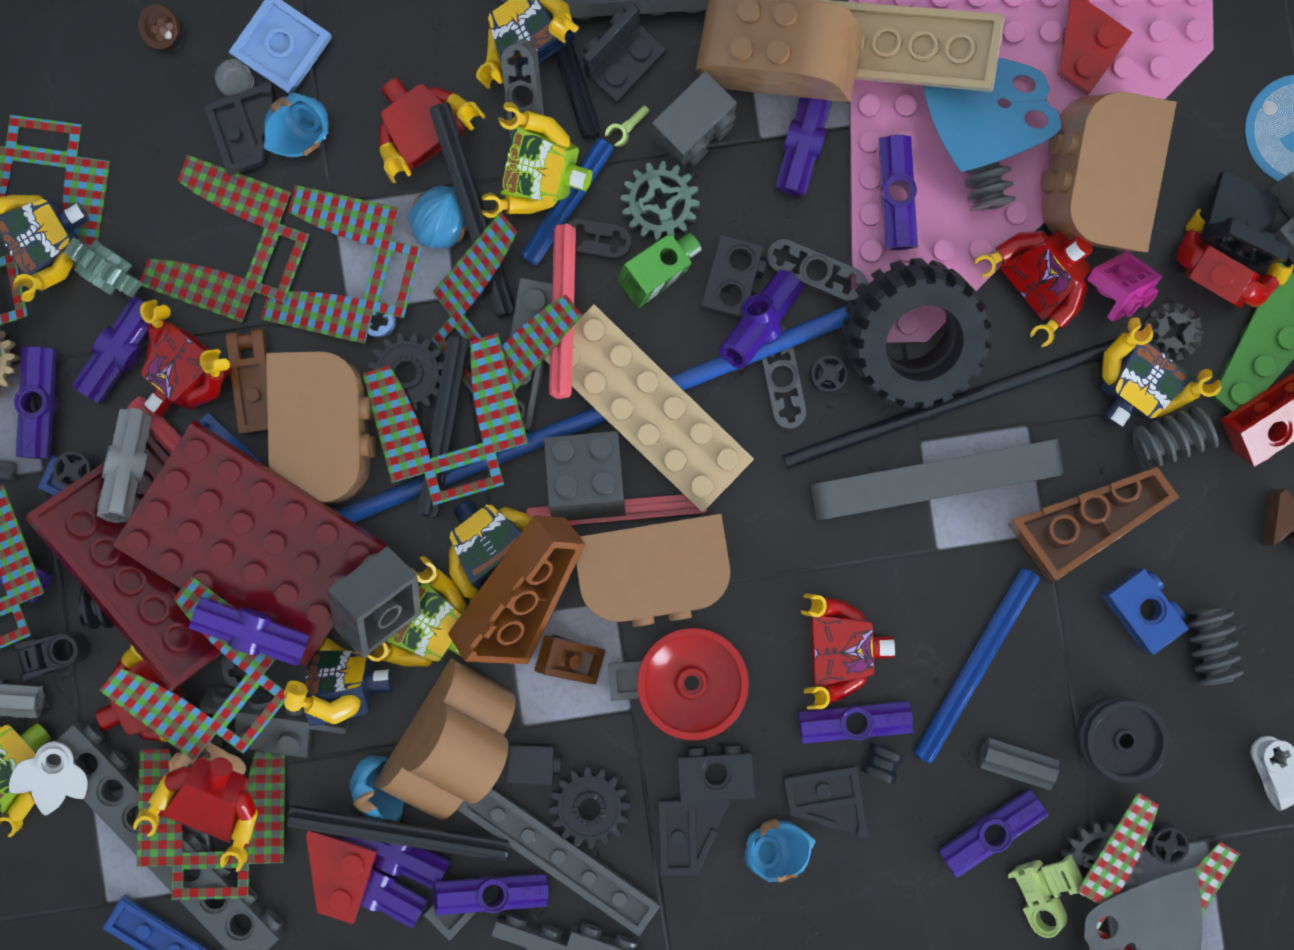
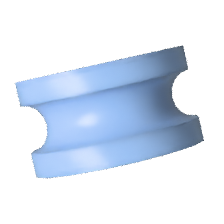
M373 311L372 316L376 317L378 312ZM384 314L383 317L388 319V323L386 326H380L378 331L372 330L371 328L374 325L370 323L368 334L375 338L387 337L395 328V316Z

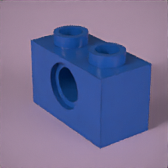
M1135 568L1100 595L1142 652L1154 655L1189 628L1183 621L1186 615L1180 606L1173 600L1169 602L1161 592L1164 585L1157 575L1151 570L1147 572L1145 569ZM1149 599L1154 605V613L1150 618L1144 619L1140 613V606L1143 601Z

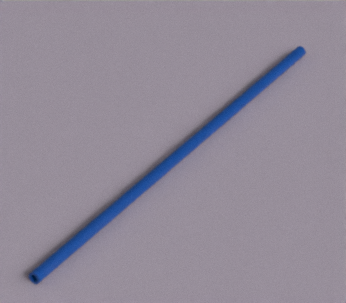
M847 305L782 331L778 338L769 343H764L749 364L841 328L842 321L850 319L845 311ZM719 356L669 377L684 391L739 368L732 367L728 361ZM592 407L527 433V444L496 452L498 463L502 464L544 447V438L574 435L607 420ZM482 460L448 470L444 486L489 469L487 461ZM423 476L335 511L355 523L419 497Z

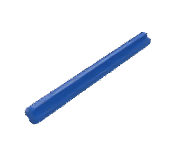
M1022 568L916 747L914 754L926 763H932L1037 585L1039 576L1027 568Z

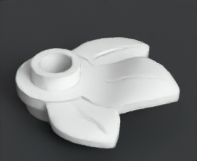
M52 741L42 745L36 752L35 757L23 760L15 767L10 778L9 791L10 793L32 791L37 807L43 815H48L61 805L66 795L76 799H84L88 780L85 772L73 763L74 757L71 749L61 742ZM50 754H57L61 758V763L52 765L48 762L47 757Z

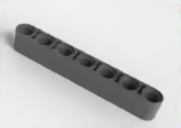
M1054 439L811 484L810 489L816 521L1062 476L1065 475L1059 440Z

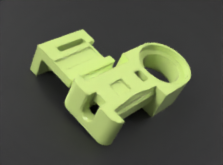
M1072 855L1066 856L1060 862L1042 866L1043 862L1040 860L1020 864L1008 874V879L1015 877L1027 901L1023 911L1031 928L1041 937H1055L1067 923V913L1059 898L1061 896L1060 893L1068 891L1070 895L1078 893L1077 890L1083 881ZM1040 911L1050 912L1056 919V926L1045 924L1040 917Z

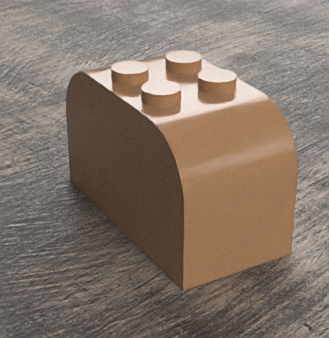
M708 0L695 72L700 76L706 71L723 89L851 103L864 30L851 11L837 4L822 0Z
M1115 92L1081 97L1071 102L1060 115L1061 130L1049 140L1048 152L1051 155L1050 163L1041 183L1042 191H1044L1042 214L1045 224L1052 233L1060 231L1069 241L1078 236L1082 240L1091 243L1093 247L1148 253L1177 102L1128 92Z
M329 352L266 353L269 469L324 504L342 503L354 498L362 491L368 481L370 458L376 457L375 436H370L369 421H375L362 373L351 363Z
M721 514L580 536L585 543L576 562L581 595L587 607L604 620L613 622L632 620V626L637 627L654 624V616L668 614L670 621L691 618L692 610L702 609L715 603L724 594L730 580V564Z

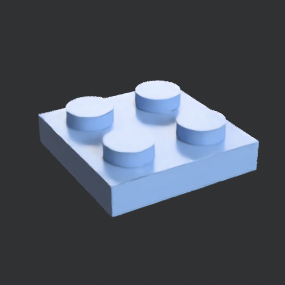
M265 0L229 53L289 95L297 89L332 36L325 29L284 1Z

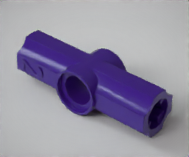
M800 97L795 119L791 120L783 151H785L776 182V190L791 196L805 197L815 160L819 159L827 132L825 124L831 107V100Z
M901 134L881 137L878 139L881 178L879 199L883 211L885 250L900 251L914 249L918 247L915 207L917 186L913 174L911 136ZM893 185L902 186L906 190L907 199L904 201L892 199L889 194V187Z
M780 269L760 294L753 295L743 302L741 306L743 317L719 348L721 357L728 361L732 367L743 369L745 365L750 363L764 343H769L780 336L782 332L781 319L803 291L801 280L796 278L790 271Z
M135 295L130 299L113 326H108L98 336L92 348L94 354L72 385L78 392L96 403L102 404L121 374L128 372L142 353L143 347L141 345L148 336V323L143 320L140 314L141 304L145 301Z
M22 347L20 387L14 398V407L18 412L16 457L51 459L53 416L58 409V399L54 394L56 349ZM39 394L43 402L42 407L34 413L30 407V402L33 396Z
M202 596L198 601L189 625V629L224 640L228 646L251 655H260L261 653L295 666H299L310 636L308 633L274 622L270 616L259 611L244 607L237 609Z
M909 700L866 705L849 704L845 707L798 711L802 744L845 739L862 740L867 737L913 733V718ZM855 712L862 713L865 719L863 727L858 731H849L846 727L848 716Z
M1028 788L993 813L980 816L972 827L939 848L938 852L954 876L958 878L992 854L1006 850L1014 839L1047 818L1048 814L1039 799ZM993 824L1000 825V837L993 842L986 841V829Z
M339 835L340 838L377 849L378 853L374 866L395 876L404 875L430 889H433L434 881H442L451 862L450 859L428 849Z
M373 866L361 906L375 912L380 910L413 929L429 898L397 881L395 875L386 873Z
M545 873L499 877L485 875L472 879L434 881L433 886L435 915L484 911L498 913L509 909L546 907L549 898ZM489 885H497L499 889L497 899L491 903H484L482 899L484 889Z

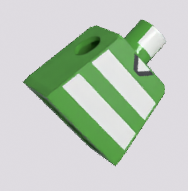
M691 233L686 234L678 241L669 234L625 263L616 282L638 310L685 275L692 264L690 259L702 250L701 246Z

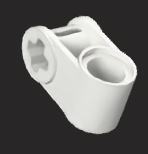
M1272 736L1259 737L1251 746V758L1263 781V787L1270 802L1278 811L1294 805V748L1288 742L1278 740Z

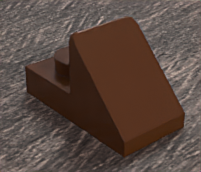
M1287 489L1273 490L1268 494L1262 543L1263 545H1275L1288 534H1291L1289 540L1294 547V498Z
M544 635L534 671L543 675L596 685L606 650L557 635Z

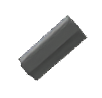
M987 737L980 752L978 767L1051 791L1059 774L1060 760Z

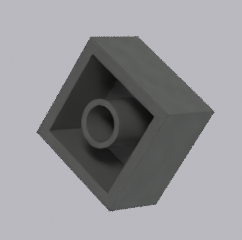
M705 71L652 122V139L681 169L688 163L694 166L707 154V146L715 137L720 141L734 127L732 122L736 118L737 102Z
M618 431L544 438L551 517L566 518L567 521L626 515Z
M388 546L377 554L369 555L362 562L361 566L349 575L339 577L332 584L331 588L327 590L334 629L362 658L421 615L417 574Z

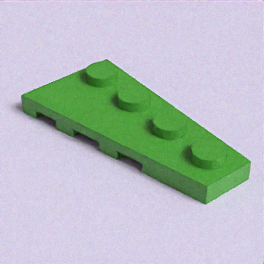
M1293 272L1290 274L1287 282L1284 285H1279L1264 304L1255 308L1249 322L1245 324L1239 336L1240 340L1233 354L1230 355L1218 379L1221 381V390L1217 395L1210 398L1229 414L1266 391L1294 359Z

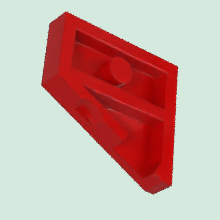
M1068 0L1069 11L1063 33L1062 56L1059 59L1057 75L1085 95H1088L1133 32L1087 0Z
M308 830L306 839L317 913L354 924L378 850L328 833Z

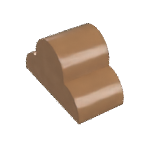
M451 657L373 785L379 790L438 820H444L452 815L463 801L469 804L477 803L493 788L504 768L508 755V741L504 734L509 727L515 710L516 701L514 693Z

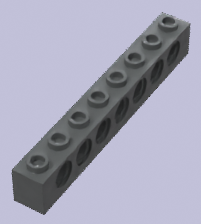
M85 721L73 724L56 742H61L71 749L74 757L73 763L79 766L86 774L88 786L83 800L137 856L138 826L134 830L133 825L136 820L135 809L139 802V777L129 768L130 761L119 750H112L103 741L105 736L97 726L92 723L87 724ZM87 753L93 754L97 759L98 766L95 771H91L85 766L84 758ZM50 754L47 757L48 762L52 765L61 763V758L57 754ZM112 779L119 781L123 786L121 798L115 797L110 791L109 786ZM182 824V852H209L205 848L207 845L205 839L199 833L189 831ZM172 866L148 867L172 892ZM231 868L200 869L199 877H193L187 873L186 869L183 870V889L238 887V881L230 874L232 872ZM250 886L248 898L226 899L225 903L222 904L215 902L213 899L179 900L226 950H269L286 933L281 927L283 922L280 917L270 909L265 910L256 901L258 898L257 894ZM237 914H245L250 918L252 923L250 930H243L237 925Z

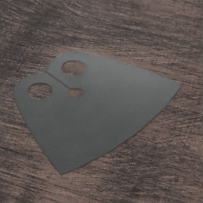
M1196 867L1156 878L1111 897L1089 912L1085 920L1084 939L1089 945V950H1122L1129 943H1134L1136 950H1201L1202 906ZM1112 916L1118 923L1117 932L1109 939H1102L1097 934V924L1103 917Z

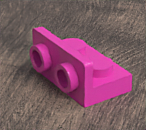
M1126 251L1093 268L1087 280L1096 286L1097 291L1101 295L1116 301L1107 316L1109 320L1115 322L1125 315L1127 317L1132 316L1141 306L1144 308L1148 307L1158 294V289L1155 287L1162 275Z

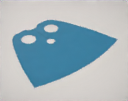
M1003 58L998 59L993 92L923 86L935 128L960 172L982 167L1035 147L1055 136L1062 127L1058 111L1050 106L1047 101V94L1050 88L1045 75L1036 68ZM1020 75L1032 78L1036 83L1035 90L1029 93L1018 91L1013 85L1014 78ZM1002 98L1010 101L1011 106L1002 108L999 106L998 101ZM1032 110L1040 111L1046 115L1048 123L1043 128H1033L1026 123L1025 114Z

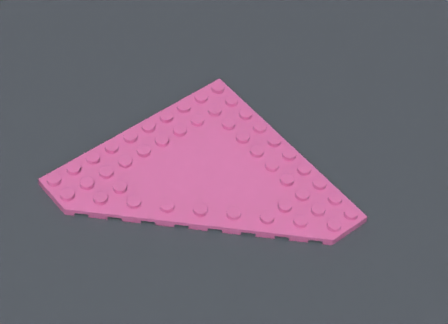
M848 0V2L1004 14L1005 23L999 58L1019 62L1041 71L1045 75L1050 88L1047 94V101L1050 106L1058 111L1059 117L1071 102L1086 96L1128 92L1166 99L1214 50L1213 0H1087L1133 33L1091 93L1085 95L1057 75L1059 59L1062 56L1063 33L1069 11L1068 0ZM1020 75L1013 80L1014 87L1020 92L1029 93L1036 88V83L1028 76ZM855 80L851 103H849L851 266L860 270L866 276L869 284L874 280L871 274L879 268L883 273L891 270L890 263L901 260L905 266H908L911 258H922L929 265V262L934 260L943 263L948 269L952 268L977 291L992 276H980V274L989 270L992 264L989 260L982 259L974 265L975 258L982 253L992 254L996 252L995 247L1017 233L1036 231L1045 222L1042 214L1044 191H1042L1041 183L1050 163L1051 155L1048 152L1049 140L999 161L1000 165L1011 167V171L1002 175L1001 178L1002 180L1013 182V186L1003 191L1005 195L1015 196L1013 202L1001 208L969 211L970 208L977 204L967 201V195L976 189L967 188L965 180L973 175L960 172L947 152L933 123L924 87L921 85ZM1002 98L998 101L999 106L1002 108L1011 106L1010 101ZM1032 110L1025 114L1026 123L1033 128H1043L1048 123L1046 115L1040 111ZM903 134L911 136L913 174L917 186L915 207L918 247L892 251L885 250L883 211L879 199L881 178L878 139L889 135ZM893 185L889 187V194L892 199L896 201L907 199L906 190L902 186ZM1000 261L999 263L996 264V268H995L994 273H995V272L999 269V267L1003 264L1002 261ZM855 275L851 278V290H856L859 287V284L856 282L857 276ZM930 305L916 307L907 311L891 327L886 344L926 343L946 323L945 311L941 307Z

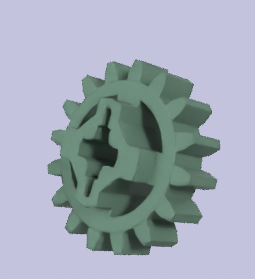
M661 161L659 169L654 170L649 162L646 163L645 174L638 170L633 171L635 183L625 181L624 188L630 194L621 195V203L627 204L629 207L622 211L623 217H633L629 228L634 230L640 226L642 228L641 238L645 239L650 232L654 234L655 242H658L661 239V234H670L674 237V231L677 229L683 234L687 233L685 221L695 223L696 216L690 212V209H698L700 206V201L691 199V197L698 193V187H688L691 175L686 174L680 177L679 165L676 164L671 171L666 170L665 161ZM661 179L669 180L675 183L677 187L671 188L663 184ZM647 183L648 191L645 197L636 201L639 190ZM661 195L662 199H669L666 201L665 209L660 210L657 204L651 205L654 203V196ZM685 202L683 212L674 221L672 213L675 207ZM651 216L659 220L660 225L651 224L642 217Z
M73 237L64 250L65 254L79 263L74 270L84 279L109 295H112L114 290L118 289L133 298L143 284L136 277L128 273L132 264L97 240L91 246H88Z

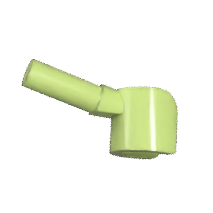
M644 105L622 125H610L606 129L605 136L609 137L617 129L622 130L623 137L614 146L622 147L626 145L629 140V132L650 110Z

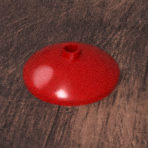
M699 628L680 629L663 636L655 642L644 656L637 678L639 700L651 722L663 732L684 740L706 739L726 730L743 710L749 688L747 669L737 649L717 633ZM688 676H695L698 679L696 688L690 690L685 687L684 682Z

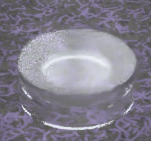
M231 59L223 62L217 68L215 82L223 94L230 96L252 88L254 77L246 64L240 60Z

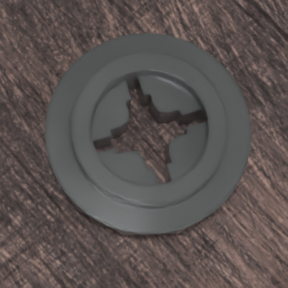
M1176 302L1163 304L1154 309L1148 316L1144 326L1145 328L1146 325L1151 324L1153 338L1149 343L1172 361L1182 360L1191 356L1201 346L1200 342L1204 333L1200 322L1201 316L1197 315L1189 305ZM1170 321L1174 326L1186 324L1183 331L1179 333L1180 341L1176 337L1162 339V336L1166 335V332L1170 330L1168 324Z

